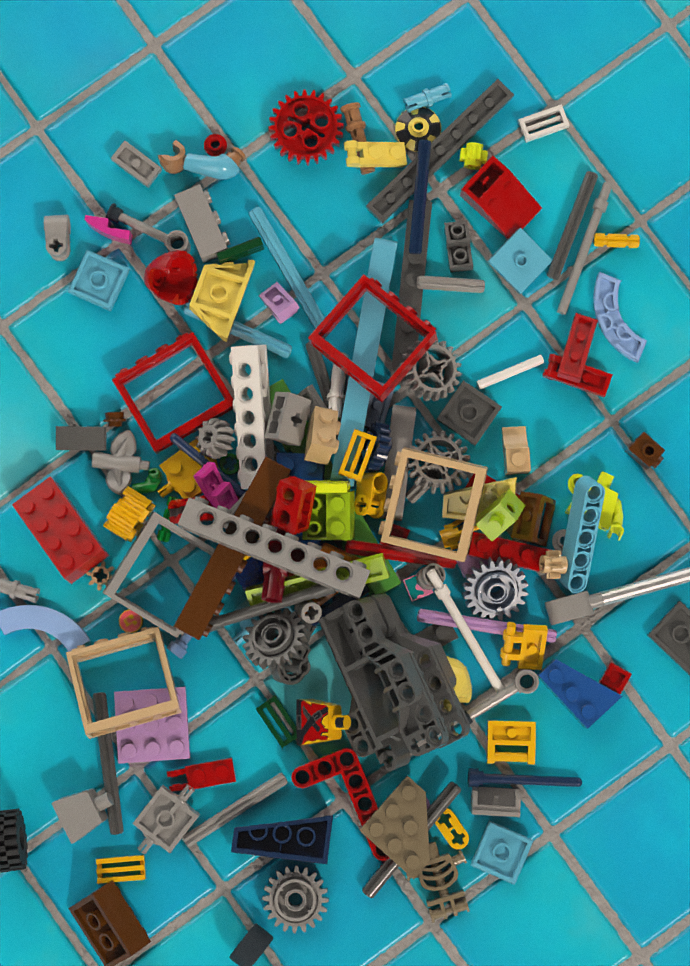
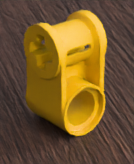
M382 472L364 473L361 483L356 481L354 511L357 515L364 516L368 514L372 518L378 519L384 514L388 479Z

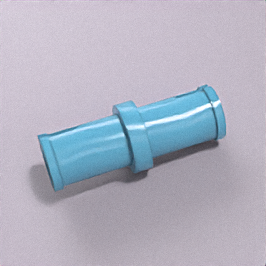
M444 83L430 90L426 88L422 90V93L404 98L403 102L404 104L406 103L404 106L407 112L410 113L424 106L431 107L435 102L450 98L452 94L448 92L451 91L449 85Z

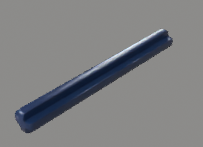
M420 140L418 145L409 253L415 255L422 252L431 141Z

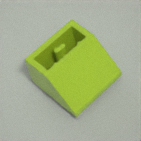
M355 491L347 493H315L309 529L303 532V540L354 539Z

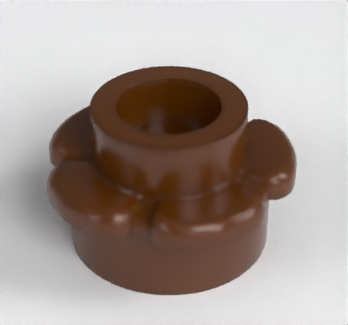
M124 412L105 413V420H103V422H108V427L122 426V422L126 421L124 419Z

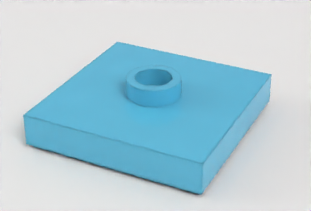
M518 228L487 262L518 294H521L553 260L522 228Z
M86 250L68 293L108 311H112L130 268Z
M489 820L470 865L515 885L534 840Z

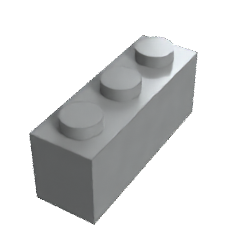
M199 184L175 194V199L202 262L205 263L217 258V252L227 249L230 241L225 231L220 232L218 224H221V220L216 210L211 211L209 203H212L208 190L203 191Z

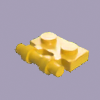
M508 622L506 629L503 631L504 646L500 651L501 664L503 666H510L511 660L518 661V669L542 670L548 633L547 626L523 624L522 632H517L516 623ZM520 643V649H514L513 644Z

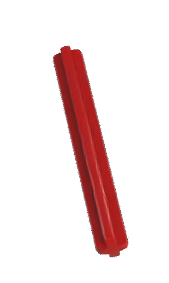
M347 540L345 545L346 553L368 557L383 553L384 558L387 560L422 565L436 563L443 568L454 569L457 564V560L404 547L356 540Z

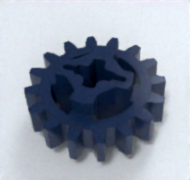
M375 421V423L371 424V428H368L365 432L377 437L365 469L367 472H379L380 466H384L389 451L392 449V438L389 437L391 430L389 429L390 426L386 423ZM366 439L360 455L362 457L360 465H362L371 440Z

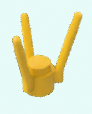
M457 519L450 524L444 525L445 529L439 530L444 548L451 547V550L458 548L462 530L459 531L456 526L465 520ZM474 526L473 532L479 530L477 526Z

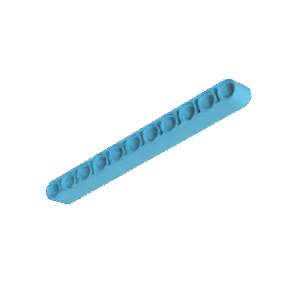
M375 238L367 277L378 280L382 285L381 288L388 293L398 242ZM366 291L363 298L352 362L373 378L386 306ZM350 376L338 435L339 447L334 456L330 481H349L350 486L354 487V479L338 475L354 429L364 432L370 393ZM360 436L356 438L345 470L348 472L362 437Z

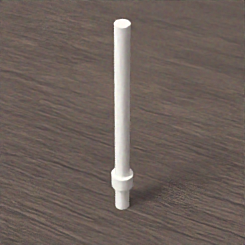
M430 570L427 572V576L435 588L434 592L437 598L443 601L496 693L504 690V686L451 598V591L447 584H443L436 570Z

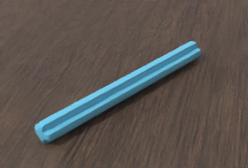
M260 207L252 209L249 212L250 218L316 329L325 319L262 209Z

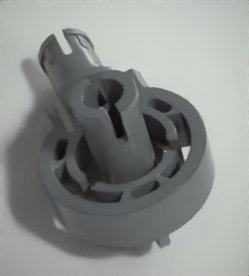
M305 622V627L308 629L305 635L308 641L302 642L306 649L297 651L300 658L292 657V665L284 662V668L281 669L277 664L274 671H271L274 680L283 684L294 685L299 683L309 673L311 665L308 661V655L311 649L308 642L316 626Z

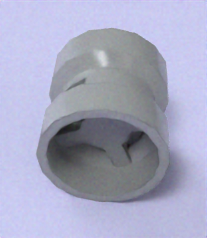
M431 563L420 569L416 576L418 585L425 590L434 589L427 576V572L432 569L436 570L441 581L444 582L446 574L442 566Z

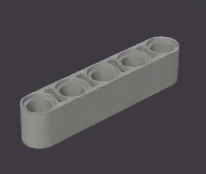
M393 405L390 424L391 434L389 436L392 438V449L389 451L384 471L388 479L386 499L391 498L393 489H389L392 475L397 473L398 466L394 465L397 452H402L404 447L410 448L412 446L416 407ZM407 467L394 518L397 521H402L409 471ZM384 512L380 518L386 519L387 512Z

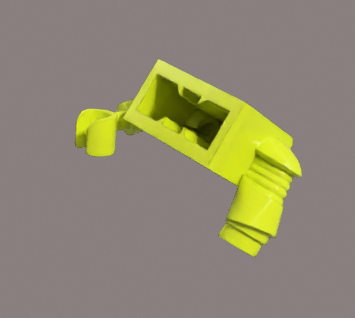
M601 472L597 482L604 487L605 496L598 528L603 531L609 530L608 538L611 537L612 533L617 534L618 541H620L624 533V528L622 527V503L618 499V493L609 489L614 476ZM573 474L569 478L568 488L572 494L574 493L576 481L583 476L582 474ZM571 503L565 511L568 515L570 514Z

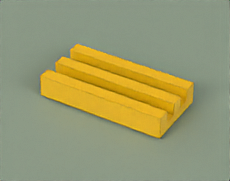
M354 429L338 475L346 476L361 483L377 437ZM360 436L362 438L348 472L345 468L356 438ZM366 439L371 440L358 475L354 474Z
M144 855L96 859L97 884L108 883L111 880L113 882L146 879ZM140 861V865L102 868V864ZM140 870L141 873L136 875L103 877V873Z

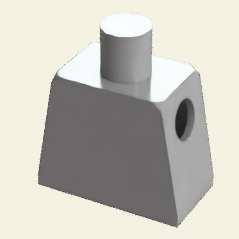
M92 788L62 797L51 804L71 844H73L108 819L105 809L114 805V800L109 792L98 796Z

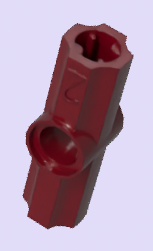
M276 528V533L285 536V533H288L284 530ZM271 541L268 544V549L273 553H277L282 549V545L278 541ZM263 563L264 582L261 596L263 601L282 603L285 578L288 577L289 572L268 563Z

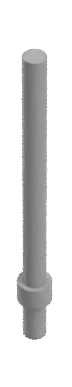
M604 182L599 197L594 201L592 207L594 209L557 310L560 314L566 315L602 213L606 212L609 204L607 200L613 186L610 183Z

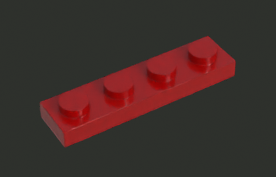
M473 532L467 556L488 560L491 557L493 562H496L497 558L501 557L503 564L506 560L510 559L512 566L517 564L519 568L540 572L541 555H546V551L550 549L499 537L491 541L485 534Z

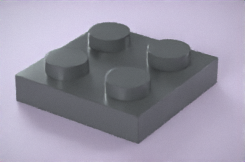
M463 380L438 416L437 421L476 446L502 406Z

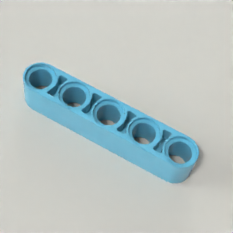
M582 476L576 481L561 555L567 557L568 567L567 572L561 574V578H558V580L572 593H580L587 586L605 496L604 487L590 476Z

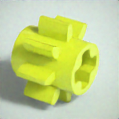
M470 142L466 144V148H461L459 161L464 162V168L480 170L481 164L487 162L488 151L483 150V144Z

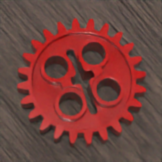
M303 89L302 96H299L296 91H294V98L292 99L285 95L286 103L278 101L280 110L273 108L272 111L276 117L269 118L270 123L274 124L269 126V132L274 133L270 136V140L277 141L274 144V148H282L280 156L288 153L289 162L294 157L297 158V165L301 163L302 159H305L307 166H309L310 159H313L316 164H318V157L320 156L327 160V151L334 154L332 145L340 146V142L336 138H343V133L338 131L344 128V123L338 122L342 119V114H335L338 111V106L330 107L332 99L324 101V93L316 97L315 90L312 91L310 96L307 95L305 89ZM299 108H304L307 110V114L298 116L295 114V111ZM323 118L328 121V124L320 127L316 125V121ZM307 124H309L310 129L307 128L305 131H303L302 126L305 127ZM288 128H293L297 131L294 136L290 137L285 135L284 132ZM317 133L324 134L325 136L320 137ZM315 139L317 144L314 147H308L305 145L306 140Z

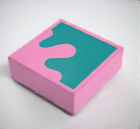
M417 574L403 580L411 602L434 593L433 590H425L418 585L416 580Z

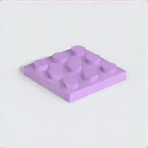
M176 687L182 713L116 731L118 764L190 759L186 687ZM168 688L114 692L115 716L171 701Z

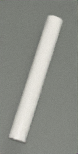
M540 354L476 381L477 386L481 390L544 363L543 357Z

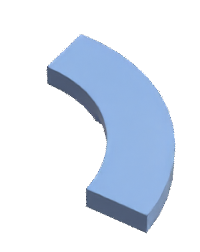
M599 272L595 282L593 297L594 310L599 327L608 342L620 354L638 363L647 340L636 335L624 323L620 315L618 290L621 280Z
M20 605L0 611V628L4 635L22 629L41 630L56 637L62 642L68 652L79 645H84L91 641L85 631L74 620L48 607Z

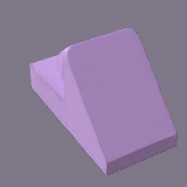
M278 282L259 295L260 299L280 324L297 313L299 309L296 301Z

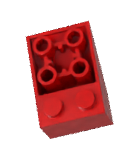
M492 156L460 192V196L507 239L518 228L524 229L542 209L514 174L495 156Z

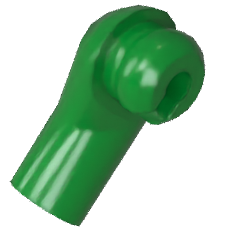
M151 468L145 481L132 484V489L140 494L152 493L160 485L163 475L158 468Z

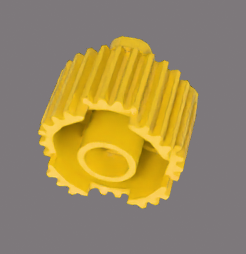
M128 486L122 493L124 495L123 498H120L112 506L106 516L108 520L103 526L125 541L132 542L135 536H138L144 526L143 522L151 515L156 505L152 503L153 501Z

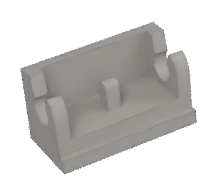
M472 787L471 814L520 817V789Z

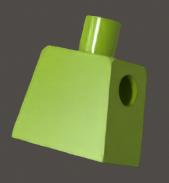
M508 489L476 517V526L491 541H494L516 522L525 504ZM506 504H508L513 510L510 511L507 508Z

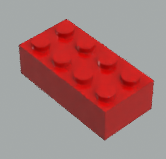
M51 476L12 504L60 574L69 583L72 584L110 556L62 488Z

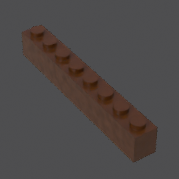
M265 456L234 516L240 517V515H245L254 519L253 523L261 527L263 524L268 525L270 519L267 515L275 506L276 488L279 480L292 477L289 475L291 470ZM230 522L225 533L229 535L235 533L237 530L236 525ZM248 532L245 536L246 541L251 544L258 542V539H256L257 533ZM221 544L217 545L174 625L175 628L197 640H200L202 636L207 638L213 627L210 623L214 615L219 616L225 605L221 602L225 593L230 595L236 582L232 581L237 572L242 573L248 562L244 560L245 554Z

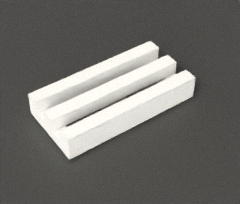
M562 104L518 119L525 143L569 128L570 126ZM554 113H560L559 116L536 123L534 125L526 127L525 125L526 123L552 115ZM563 121V123L546 128L544 130L532 134L528 133L533 130L548 126L550 124Z

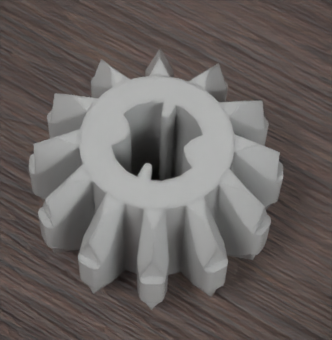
M217 418L203 421V427L198 428L199 436L195 437L199 441L196 447L199 448L200 453L213 459L227 456V450L233 449L231 442L236 440L232 437L235 430L230 427L229 423Z

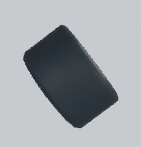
M255 923L230 954L229 958L238 966H253L271 943L273 936Z

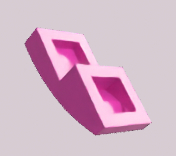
M85 215L87 225L99 234L120 243L132 244L133 235L130 230L111 228L109 218Z
M207 462L194 475L201 491L214 508L217 509L219 505L231 509L238 501L231 483L223 482L215 462Z

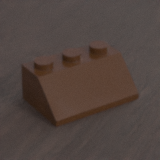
M113 880L68 908L104 966H115L133 956L151 942L146 930L137 920L132 908L129 907Z

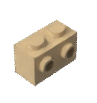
M315 406L308 422L304 460L328 465L332 454L337 453L339 440H336V435L339 434L341 422L337 421L338 411Z

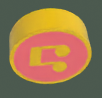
M130 609L122 612L119 617V626L125 632L135 633L143 625V617Z

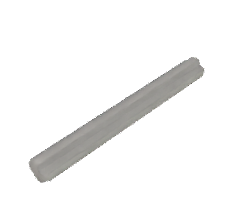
M283 773L277 774L183 836L184 841L189 847L286 785L288 783Z

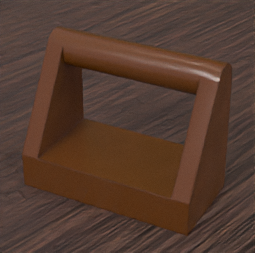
M521 491L519 499L525 504V507L514 523L511 537L547 547L556 500L542 494ZM544 503H545L546 506H545L544 516H543V520H542L541 530H540L539 538H537V536H538V531H539V526H540V522H541V517H542V512H543V508H544Z

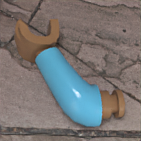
M177 140L172 143L173 151L177 153L176 156L158 155L160 165L168 173L177 174L187 170L215 179L235 177L240 171V161L243 162L246 159L245 154L237 147H233L231 152H228L226 155L205 156L191 153L186 155L184 146Z

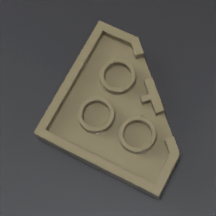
M406 776L359 830L411 878L415 879L430 862L426 792L409 776Z

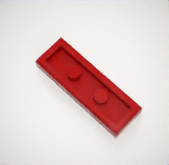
M575 313L558 369V377L577 383L580 382L598 322L597 319Z

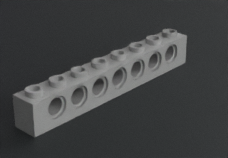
M197 496L195 499L188 498L178 522L179 528L352 598H360L370 570L366 569V564L353 560L352 563L343 560V555L331 551L330 554L321 551V546L312 542H308L307 545L298 542L299 538L295 535L285 533V536L278 534L276 533V528L267 524H263L262 527L253 523L254 519L248 516L240 515V517L231 515V510L218 505L217 509L208 505L209 501ZM203 514H211L214 517L213 523L203 525L200 522ZM229 522L237 527L236 532L231 535L223 531V526ZM248 532H256L259 535L258 542L254 544L248 543L245 539ZM271 541H278L282 545V549L277 553H273L268 549V544ZM301 550L304 553V559L301 562L293 561L290 556L292 551ZM316 559H323L326 562L327 568L324 571H317L314 568L313 562ZM339 568L347 569L349 578L347 580L338 579L336 570Z

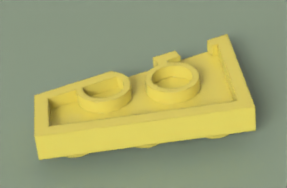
M517 477L484 484L477 516L508 489L516 495ZM472 487L444 493L442 518L465 520ZM506 504L507 508L510 511H512L513 509L508 504Z

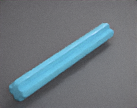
M189 301L188 303H186V305H185V307H184V313H185L186 315H189V316L195 318V319L200 320V319L189 309V305H190V302H191V301ZM234 321L230 334L255 345L266 344L268 351L284 358L290 356L292 352L291 345Z

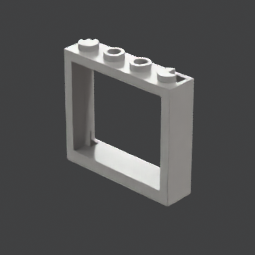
M152 511L103 593L178 638L180 634H184L183 631L175 628L174 625H169L121 596L116 591L158 523L211 556L215 549Z

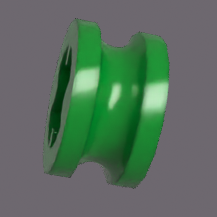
M227 453V456L221 457L219 465L225 474L234 475L239 471V460L235 454ZM231 458L232 461L234 459L237 461L234 464L235 469L229 470V468H224V465L227 463L226 459Z

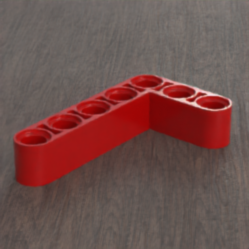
M351 748L339 749L294 769L291 778L293 784L298 788H307L341 774L362 826L378 809L358 756ZM344 752L351 753L354 756L352 764H342L340 761L341 754ZM327 761L331 764L332 769L328 774L319 772L318 765L320 762ZM304 770L308 772L310 778L306 783L297 781L296 773L298 771ZM355 774L363 779L361 786L356 788L349 784V778ZM362 797H368L372 802L371 807L367 810H362L358 806V801ZM367 838L375 858L382 861L389 859L386 854L377 853L376 845Z

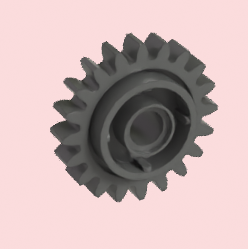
M286 607L284 611L278 609L275 610V613H267L266 616L263 614L259 615L260 619L258 621L251 619L254 626L245 628L249 635L243 636L246 643L242 646L249 660L255 666L259 665L262 670H265L268 666L271 671H274L277 664L283 669L284 662L292 665V657L300 658L297 651L306 649L302 642L308 641L305 635L308 629L296 611L291 612Z

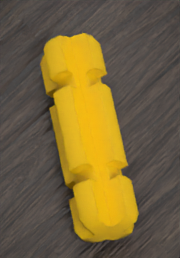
M596 233L594 235V246L596 247L607 245V247L625 248L629 246V248H638L640 244L639 235L630 234V236H627V234L609 233L608 235H605V233Z

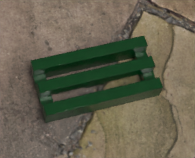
M261 237L217 252L220 265L264 250Z
M276 695L256 708L282 748L297 738V726ZM274 702L295 734L290 735L271 707V703ZM264 708H267L287 739L283 741L264 713Z

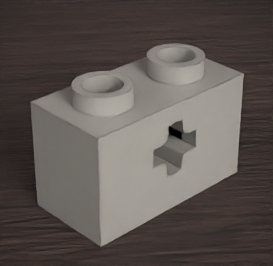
M275 392L264 438L286 445L300 446L304 437V429L307 417L310 414L312 400L290 392Z

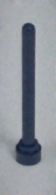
M174 433L170 436V441L200 466L203 467L207 462H210L179 435ZM217 467L223 482H230L235 494L241 498L246 490L241 489L240 485Z
M479 768L468 769V787L478 788L483 783L580 787L582 785V780L578 777L487 774L479 771Z

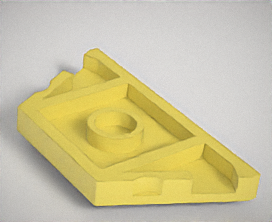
M248 260L247 263L240 264L226 262L221 265H204L191 299L189 309L225 342L229 338L255 266L254 260Z

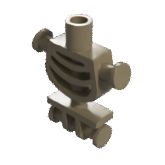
M436 841L430 842V862L422 871H432L433 875L422 874L421 871L416 878H419L422 887L427 890L438 891L440 897L426 901L428 907L440 904L441 908L435 910L428 909L432 923H434L436 919L444 917V920L448 919V913L453 912L454 916H458V912L465 910L470 912L466 898H463V901L454 903L453 899L465 896L463 890L449 894L447 889L458 878L456 866L463 862L467 863L462 851L459 850V854L453 857L449 853L440 855ZM450 863L451 865L442 872L441 869ZM453 871V876L445 882L444 877ZM406 873L407 881H410L411 877ZM423 879L435 880L436 885H429ZM450 901L452 907L445 908L443 902Z

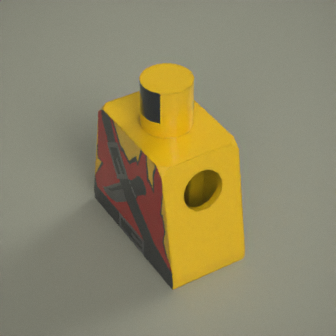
M296 699L297 745L338 740L342 737V730L350 728L351 719L348 715H342L339 704L316 699Z

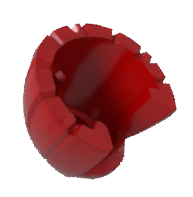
M181 250L162 254L146 267L144 283L158 298L170 304L184 305L189 302L188 300L192 299L198 282L196 278L198 276L196 273V263H193L195 260L189 253Z

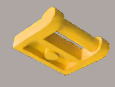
M487 720V764H494L495 761L527 762V765H535L536 722ZM495 745L527 746V753L495 752Z

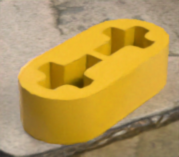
M447 808L443 813L451 815L448 820L452 826L448 828L444 822L439 823L438 820L435 822V825L452 848L463 849L468 845L469 835L453 811ZM452 829H455L458 834H464L462 844L452 842L454 839L451 833Z

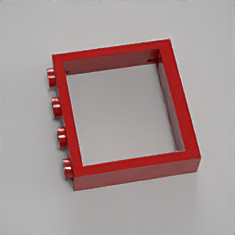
M363 274L308 339L310 345L379 401L383 402L437 340V333L435 331L436 328L428 320L423 322L417 317L418 313L408 305L404 307L399 303L400 299L393 292L389 291L387 293L381 288L382 285L378 280H374L372 277L369 279ZM366 291L425 337L383 386L325 340L328 334Z
M187 332L182 336L179 335L175 339L176 342L169 346L168 344L160 346L155 350L156 354L149 358L147 356L140 358L135 362L136 366L129 370L127 368L120 370L121 372L117 373L116 377L112 379L156 454L174 445L170 441L172 434L175 433L184 439L196 432L198 428L203 427V421H209L211 418L218 419L233 410L234 399L193 332L190 334ZM193 346L225 400L156 440L124 385L188 347Z

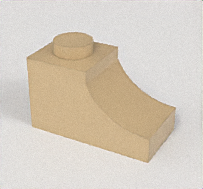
M526 426L502 427L505 475L528 474L531 471Z

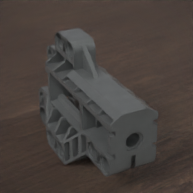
M379 593L352 600L318 620L335 657V661L344 677L346 686H348L352 695L350 712L347 714L351 719V726L348 730H345V733L356 755L366 757L375 753L380 764L383 763L387 768L385 770L392 771L407 765L411 758L410 753L414 756H421L435 749L445 747L469 734V721L454 691L456 676L441 643L406 633L389 595ZM445 699L451 703L450 712L444 708L443 702ZM455 721L460 723L462 727L461 734L454 730ZM441 733V739L439 740L437 735ZM426 739L427 743L418 747L417 743Z

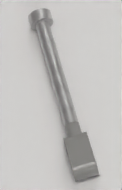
M690 567L589 595L588 591L545 602L550 624L555 625L594 614V608L690 582Z

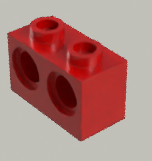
M295 476L279 480L276 488L275 506L272 510L271 525L292 535L308 531L317 486Z

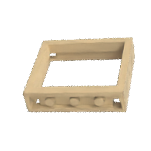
M404 447L402 452H397L394 465L398 466L396 475H392L389 489L393 490L391 498L386 499L384 512H387L386 521H381L378 534L382 535L381 542L465 562L488 467ZM408 458L475 474L457 551L391 535Z
M143 627L140 629L141 632L133 634L131 632L121 633L116 639H100L95 641L94 645L87 647L79 645L77 648L71 649L72 651L66 652L85 735L89 739L182 713L159 627ZM156 641L171 701L93 722L79 662Z

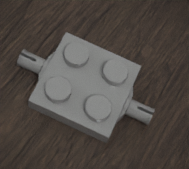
M188 784L179 795L173 793L164 785L156 792L132 823L146 837L138 847V850L141 851L147 844L141 853L146 854L153 844L161 846L169 853L175 848L200 816L187 802L188 798L195 791L193 787L187 794L185 793L191 787Z

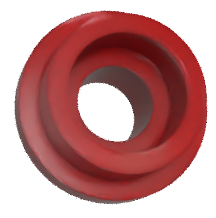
M219 134L209 135L204 141L205 152L209 156L224 154L227 150L225 138ZM218 142L220 145L218 148H212L211 144Z

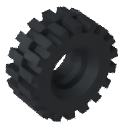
M19 808L0 811V872L26 869L28 858L27 834L25 832L24 817Z

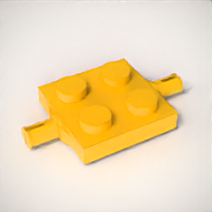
M195 439L189 444L200 453L199 448L196 447L199 441ZM179 450L159 465L166 474L168 481L166 485L157 490L162 498L173 490L180 494L183 499L195 498L203 493L194 478V475L202 466L182 450ZM204 456L210 462H215L216 467H218L216 459Z

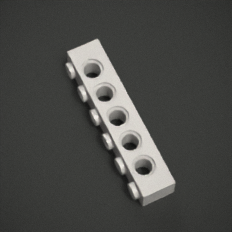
M266 344L231 347L229 361L233 369L231 386L234 389L235 397L233 400V410L236 413L234 430L238 439L236 456L239 460L238 481L241 483V489L249 488L265 456L274 460L273 440L264 438L271 412ZM247 364L251 367L250 375L245 370ZM248 388L253 392L251 399L247 395ZM250 411L254 414V422H251L249 419ZM251 435L256 439L255 446L250 441ZM253 458L258 463L257 469H255L252 465Z

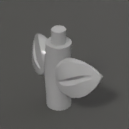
M126 430L113 439L110 447L111 454L94 451L92 458V467L108 470L106 484L112 492L119 495L123 493L125 488L130 487L132 481L130 473H139L140 470L149 471L150 461H143L141 457L134 456L136 453V440L131 430Z

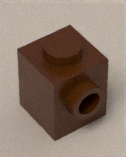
M643 432L625 452L647 470L651 466L655 469L664 459L661 455L665 449Z

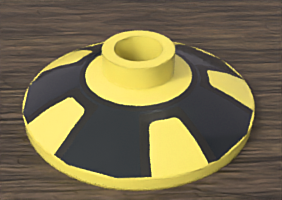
M426 107L413 110L410 113L405 110L397 119L395 126L396 137L399 142L405 143L406 149L418 152L420 140H429L432 143L441 134L440 120L432 110ZM420 123L423 128L416 130L414 125Z

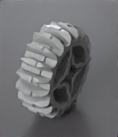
M437 338L419 359L418 371H416L415 364L406 374V380L402 384L410 385L408 388L409 393L415 391L416 398L423 396L424 401H429L430 399L437 401L439 398H446L448 396L447 393L454 391L453 386L460 383L455 377H459L462 374L457 371V368L461 367L462 364L455 362L459 355L451 354L453 351L452 346L446 348V341L438 342ZM415 341L414 346H408V353H404L402 358L406 360L421 341ZM428 351L436 354L441 360L434 359L432 354L429 355ZM437 365L435 368H433L432 372L424 374L426 371L429 370V367ZM443 368L445 369L444 378L442 376ZM420 379H426L429 384H432L433 388L423 384Z
M432 431V438H429L424 433V442L417 438L415 444L418 447L410 446L411 449L420 451L428 449L429 453L453 459L457 458V460L465 462L470 460L469 455H462L467 452V447L459 448L462 440L458 439L453 442L454 434H450L449 438H445V431H441L440 437H437L436 431ZM436 445L447 447L452 452H440ZM408 458L411 463L407 464V469L413 470L409 473V477L415 478L418 476L414 484L418 486L423 482V491H426L428 486L432 487V494H435L436 488H440V493L444 494L446 486L450 491H453V483L457 486L462 484L458 477L462 479L467 478V474L462 470L456 469L449 476L448 469L445 466L441 468L437 464L425 462L420 467L418 460ZM435 472L442 479H432L424 473Z

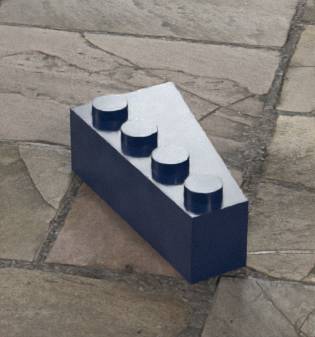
M333 815L235 827L231 853L327 865Z

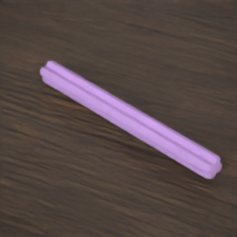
M426 609L418 611V622L458 628L450 613ZM462 615L470 630L503 635V631L508 623ZM516 624V631L522 632L523 625ZM548 629L546 642L553 643L556 641V630Z

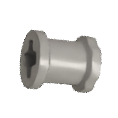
M310 599L295 604L294 610L305 622L315 623L320 619L322 615L321 607Z

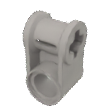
M69 215L44 216L46 250L54 260L64 261L69 257L71 251ZM58 245H61L62 247L58 249V252H55L54 249H57Z

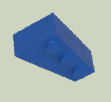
M557 659L550 661L537 674L542 683L586 729L593 725L623 697Z

